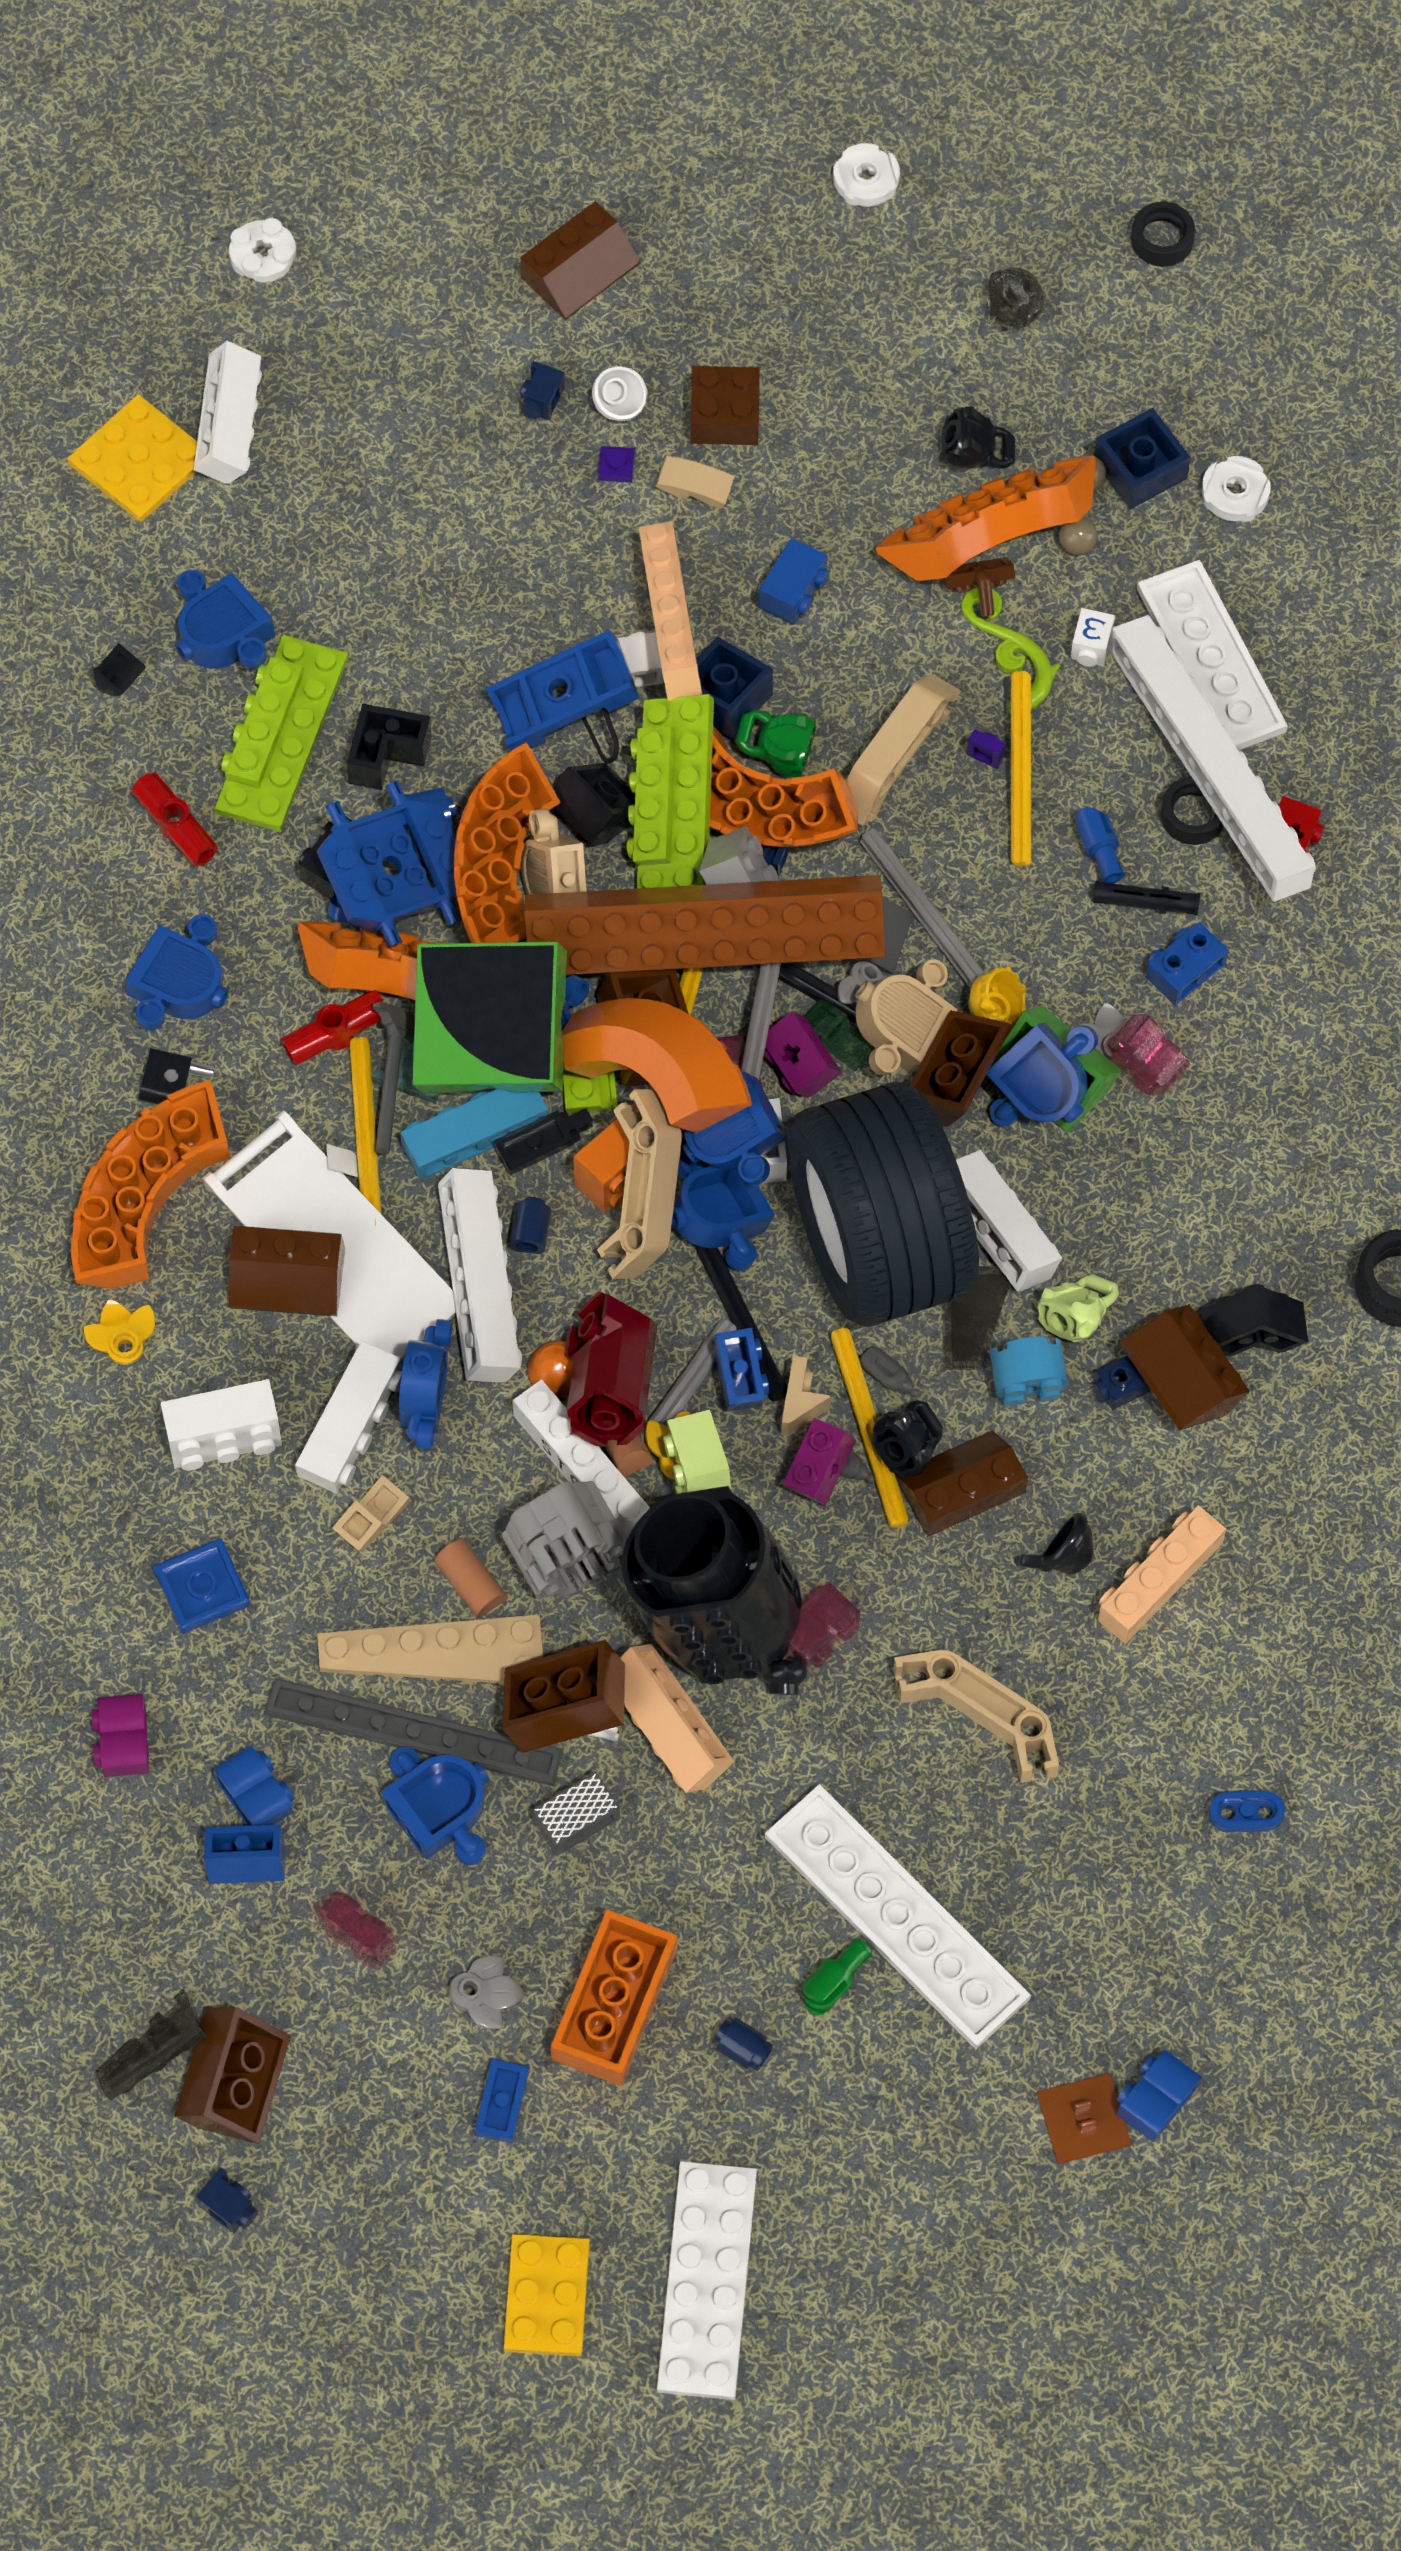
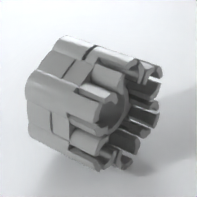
M594 1481L565 1482L553 1487L548 1492L517 1509L511 1515V1520L502 1534L504 1542L537 1599L551 1597L555 1594L564 1598L577 1592L564 1570L566 1568L570 1571L579 1589H583L588 1585L590 1580L579 1563L581 1560L593 1580L604 1576L605 1573L594 1556V1552H597L609 1573L612 1572L620 1564L618 1556L623 1553L627 1541L626 1536Z

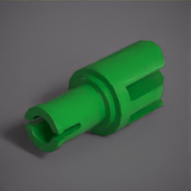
M854 1938L851 1944L836 1959H825L802 1984L804 2005L810 2014L816 2016L825 2014L852 1987V1975L872 1956V1951L865 1942Z

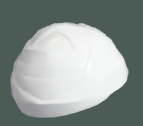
M616 366L606 369L596 378L593 384V402L597 410L610 420L629 421L634 419L642 412L646 405L648 392L645 382L637 372L627 367Z

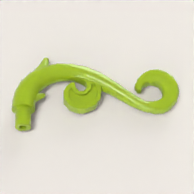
M978 587L971 589L964 595L961 602V612L964 618L980 630L1004 640L995 652L996 664L1004 673L1012 674L1015 671H1021L1025 665V656L1030 659L1035 669V678L1031 684V710L1036 708L1049 695L1060 664L1057 663L1051 666L1044 651L1033 640L1022 633L979 618L973 610V607L980 603ZM992 589L995 614L988 616L989 620L997 619L1002 610V598L994 589ZM1017 652L1024 654L1019 657L1014 656V654ZM1010 701V702L1006 703V707H1007L1008 712H1009L1010 715H1011V701Z

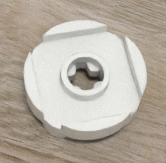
M862 143L847 148L842 152V157L838 162L836 160L834 165L833 182L835 189L844 198L845 202L853 206L867 207L882 204L894 197L899 185L900 167L897 159L889 151L886 154L884 151L879 150V146L875 144ZM865 170L868 171L869 175L875 174L871 179H862L860 177L862 171Z
M275 218L247 223L231 233L229 245L230 262L235 271L243 277L252 278L257 282L277 280L290 270V266L295 261V240L290 231L283 227L281 222ZM259 246L271 248L268 250V255L263 257L260 253L254 254V252L257 251Z
M1231 456L1227 457V461L1220 462L1219 464L1215 462L1207 469L1203 478L1202 496L1204 506L1214 515L1224 520L1235 522L1251 521L1264 510L1268 503L1271 490L1269 478L1267 480L1263 473L1264 469L1260 464L1246 457ZM1235 484H1240L1243 493L1234 494L1227 487L1233 488Z

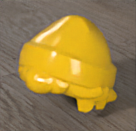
M999 967L978 976L973 982L968 998V1008L971 1015L1007 1022L1013 1028L1022 1013L1026 1011V986L1018 982L1019 975L1012 972L1011 967Z

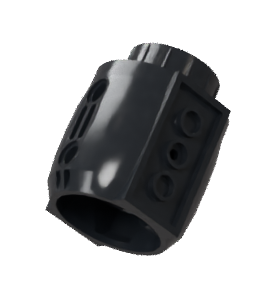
M729 1486L656 1497V1504L638 1520L631 1530L622 1556L624 1583L634 1600L638 1613L661 1648L679 1666L696 1675L700 1683L720 1684L728 1679H755L761 1674L773 1673V1661L787 1647L797 1629L801 1614L802 1598L799 1583L786 1555L770 1530L758 1518L755 1511L744 1500L734 1495Z

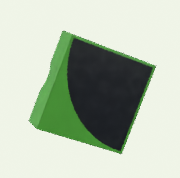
M558 942L418 944L413 1086L422 1093H472L484 1089H502L511 1092H562L564 1040L561 1030V1018L566 996L567 951Z

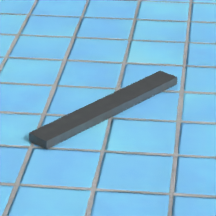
M278 1678L274 1680L265 1709V1715L396 1748L410 1747L417 1753L432 1757L454 1755L467 1760L472 1765L478 1762L485 1770L553 1787L563 1755V1749L553 1746H546L522 1753L511 1738L505 1734Z

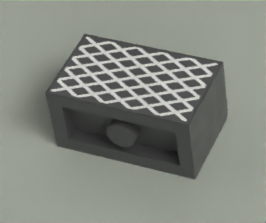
M595 1771L533 1808L532 1819L557 1857L620 1819V1807Z

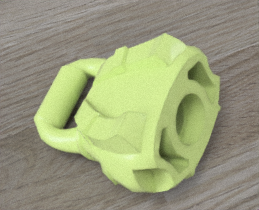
M1091 1274L1075 1283L1065 1282L1060 1286L1045 1288L1041 1299L1038 1301V1320L1046 1328V1331L1060 1338L1070 1340L1071 1342L1087 1339L1101 1325L1106 1308L1112 1305L1118 1298V1285L1095 1274ZM1084 1287H1088V1288H1091V1289H1093V1290H1096V1291H1098V1292H1100V1293L1105 1294L1106 1296L1100 1297L1099 1294H1098V1292H1095V1291H1092V1290H1088V1289H1086V1288H1084Z

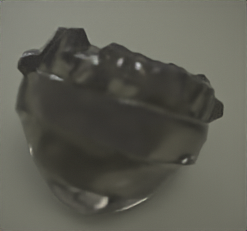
M1019 267L997 270L990 274L987 285V310L991 317H996L995 322L1001 325V329L1003 331L1017 330L1034 323L1039 318L1044 306L1043 290L1035 276L1028 270Z

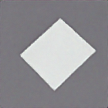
M326 1144L328 1169L358 1177L357 1158L353 1151Z

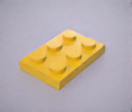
M512 2234L504 2352L582 2357L590 2239Z

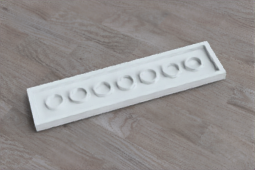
M820 1784L765 1833V1839L975 2050L1030 2000L1031 1994Z

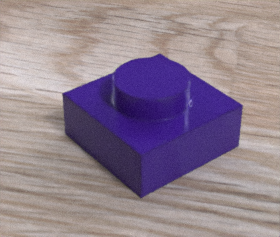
M601 446L598 481L632 483L635 448Z
M974 729L968 739L967 755L998 769L1004 759L1006 743L1002 742L992 733H983Z

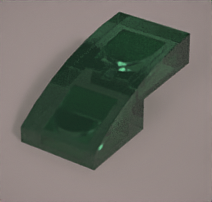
M820 999L804 1015L826 1049L853 1071H856L875 1049L865 1040L859 1029L849 1023L847 1014L823 999Z

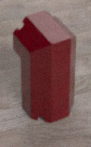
M598 1291L581 1307L577 1316L583 1319L579 1327L577 1328L572 1325L567 1333L564 1355L574 1360L567 1415L568 1418H571L570 1427L572 1433L595 1446H607L608 1440H617V1445H627L644 1430L658 1324L648 1316L611 1295Z

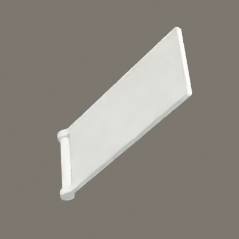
M283 1110L275 1117L276 1121L214 1173L209 1171L201 1180L244 1226L342 1234L345 1245V1257L337 1317H329L357 1347L361 1341H364L403 1360L409 1340L423 1341L426 1328L431 1325L436 1326L437 1319L451 1320L457 1315L453 1290L343 1173L328 1169L327 1156L298 1127L290 1115ZM286 1132L292 1137L228 1191L222 1185L283 1133Z

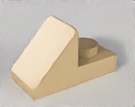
M793 1356L782 1418L781 1435H791L811 1422L813 1418H817L830 1409L831 1397L829 1395L810 1392L813 1372L807 1371L808 1358Z

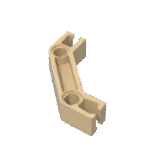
M933 674L916 681L856 761L847 778L858 809V824L864 826L867 821H873L876 818L895 780L933 728L945 722L950 716L951 712L945 708L948 702H954L958 699L961 692L960 689Z
M635 1089L629 1097L637 1105L621 1103L613 1110L630 1144L620 1228L597 1249L601 1258L621 1257L622 1261L618 1266L612 1264L608 1268L612 1279H633L640 1276L666 1251L670 1241L682 1135L680 1128L669 1124L665 1108L654 1089Z
M936 1650L894 1657L893 1670L895 1680L899 1682L898 1695L900 1703L939 1697L1013 1746L1020 1783L1035 1780L1032 1773V1764L1027 1762L1026 1752L1042 1750L1046 1762L1043 1765L1044 1770H1046V1778L1057 1777L1059 1762L1048 1716L1041 1709L949 1650ZM945 1668L952 1673V1676L947 1679H941L934 1674V1671ZM921 1672L926 1674V1680L906 1684V1679H902V1674ZM1025 1726H1033L1040 1733L1037 1736L1029 1737L1021 1729Z

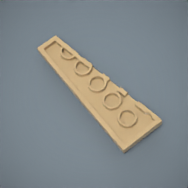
M540 1615L317 1633L320 1672L382 1675L384 1677L396 1678L416 1677L426 1678V1680L440 1681V1679L467 1683L486 1682L504 1685L505 1668L543 1657Z

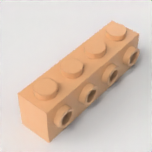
M1199 1505L1190 1514L1185 1511L1178 1517L1172 1526L1174 1531L1166 1539L1161 1536L1152 1544L1148 1550L1150 1556L1142 1564L1137 1561L1127 1570L1123 1576L1125 1581L1117 1590L1111 1587L1101 1597L1098 1621L1124 1644L1148 1622L1223 1544L1226 1528Z
M647 1644L630 1647L620 1658L625 1663L624 1706L631 1714L633 1723L643 1731L652 1744L654 1753L664 1761L672 1773L673 1780L685 1793L706 1789L735 1761L653 1645Z

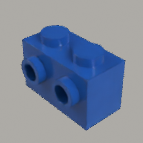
M791 538L758 590V608L795 624L800 614L806 615L813 603L814 597L812 595L817 588L822 589L828 580L830 570L827 569V554Z
M1199 921L1191 929L1188 927L1182 929L1173 939V943L1165 950L1160 948L1150 956L1147 961L1146 978L1176 1006L1226 965L1229 949Z
M752 1328L716 1334L712 1343L725 1412L762 1406L766 1399L765 1395H769V1386L766 1374H761L758 1360H762V1349L759 1338H754Z
M281 1824L205 1827L204 1863L209 1884L285 1881L286 1847Z

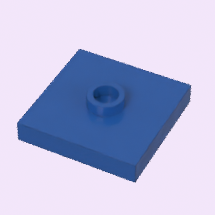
M222 1538L153 1566L182 1634L251 1606L250 1599Z

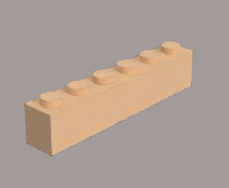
M669 521L639 527L668 701L677 697L702 695L673 522Z

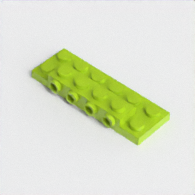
M282 635L274 657H270L267 665L262 664L259 666L256 675V684L259 687L256 694L249 693L246 699L244 713L248 715L245 723H237L233 733V742L236 743L233 752L226 751L223 757L221 771L225 772L226 780L214 808L215 814L274 831H282L348 661L347 652Z
M710 694L677 697L668 701V698L644 700L643 728H638L637 738L631 740V754L633 759H637L636 771L631 772L629 777L631 791L635 793V805H630L628 809L629 822L634 826V838H629L627 841V853L629 858L633 859V862L638 866L637 889L707 885L699 871L710 836L714 698Z

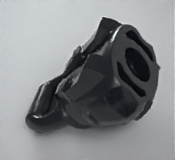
M958 407L954 409L952 414L947 415L942 427V456L950 465L959 468L970 469L974 466L984 467L986 465L1000 469L1008 468L1015 463V436L1002 427L994 426L991 423V419L982 415L974 407ZM995 436L1002 437V460L994 456L996 448Z
M912 1401L902 1411H888L878 1418L872 1431V1444L875 1446L882 1461L890 1469V1472H895L904 1478L913 1477L923 1473L927 1462L932 1458L936 1445L942 1438L943 1426L928 1402Z

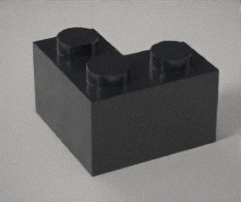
M362 704L346 763L348 784L383 790L390 760L424 766L432 738L430 716Z
M1260 1284L1246 1286L1242 1292L1233 1296L1218 1298L1214 1304L1201 1309L1203 1325L1220 1345L1225 1356H1234L1255 1346L1282 1353L1308 1342L1303 1302L1288 1297L1285 1293L1269 1290Z

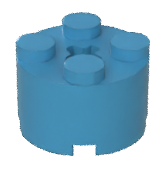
M1047 1336L1021 1338L1006 1342L1007 1349L999 1353L997 1346L990 1350L989 1355L996 1396L1003 1399L1004 1406L1022 1405L1025 1403V1397L1038 1395L1040 1401L1057 1400L1061 1398V1390L1068 1386L1062 1343L1058 1338H1055L1054 1344L1048 1343Z

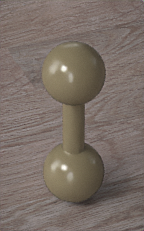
M1096 456L1093 492L1101 488L1106 479V468L1103 462ZM1088 512L1079 522L1063 524L1060 528L1059 541L1062 547L1073 555L1088 553L1097 542V529L1093 522L1088 519Z

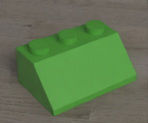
M1042 1005L1026 1010L1005 1039L991 1067L1037 1024L1045 1022L1064 1044L1067 1043L1068 1033L1072 1029ZM1097 1049L1088 1054L1075 1055L1086 1072L1087 1092L1081 1104L1085 1110L1078 1118L1070 1124L1064 1118L1054 1120L1067 1132L1107 1094L1122 1071Z

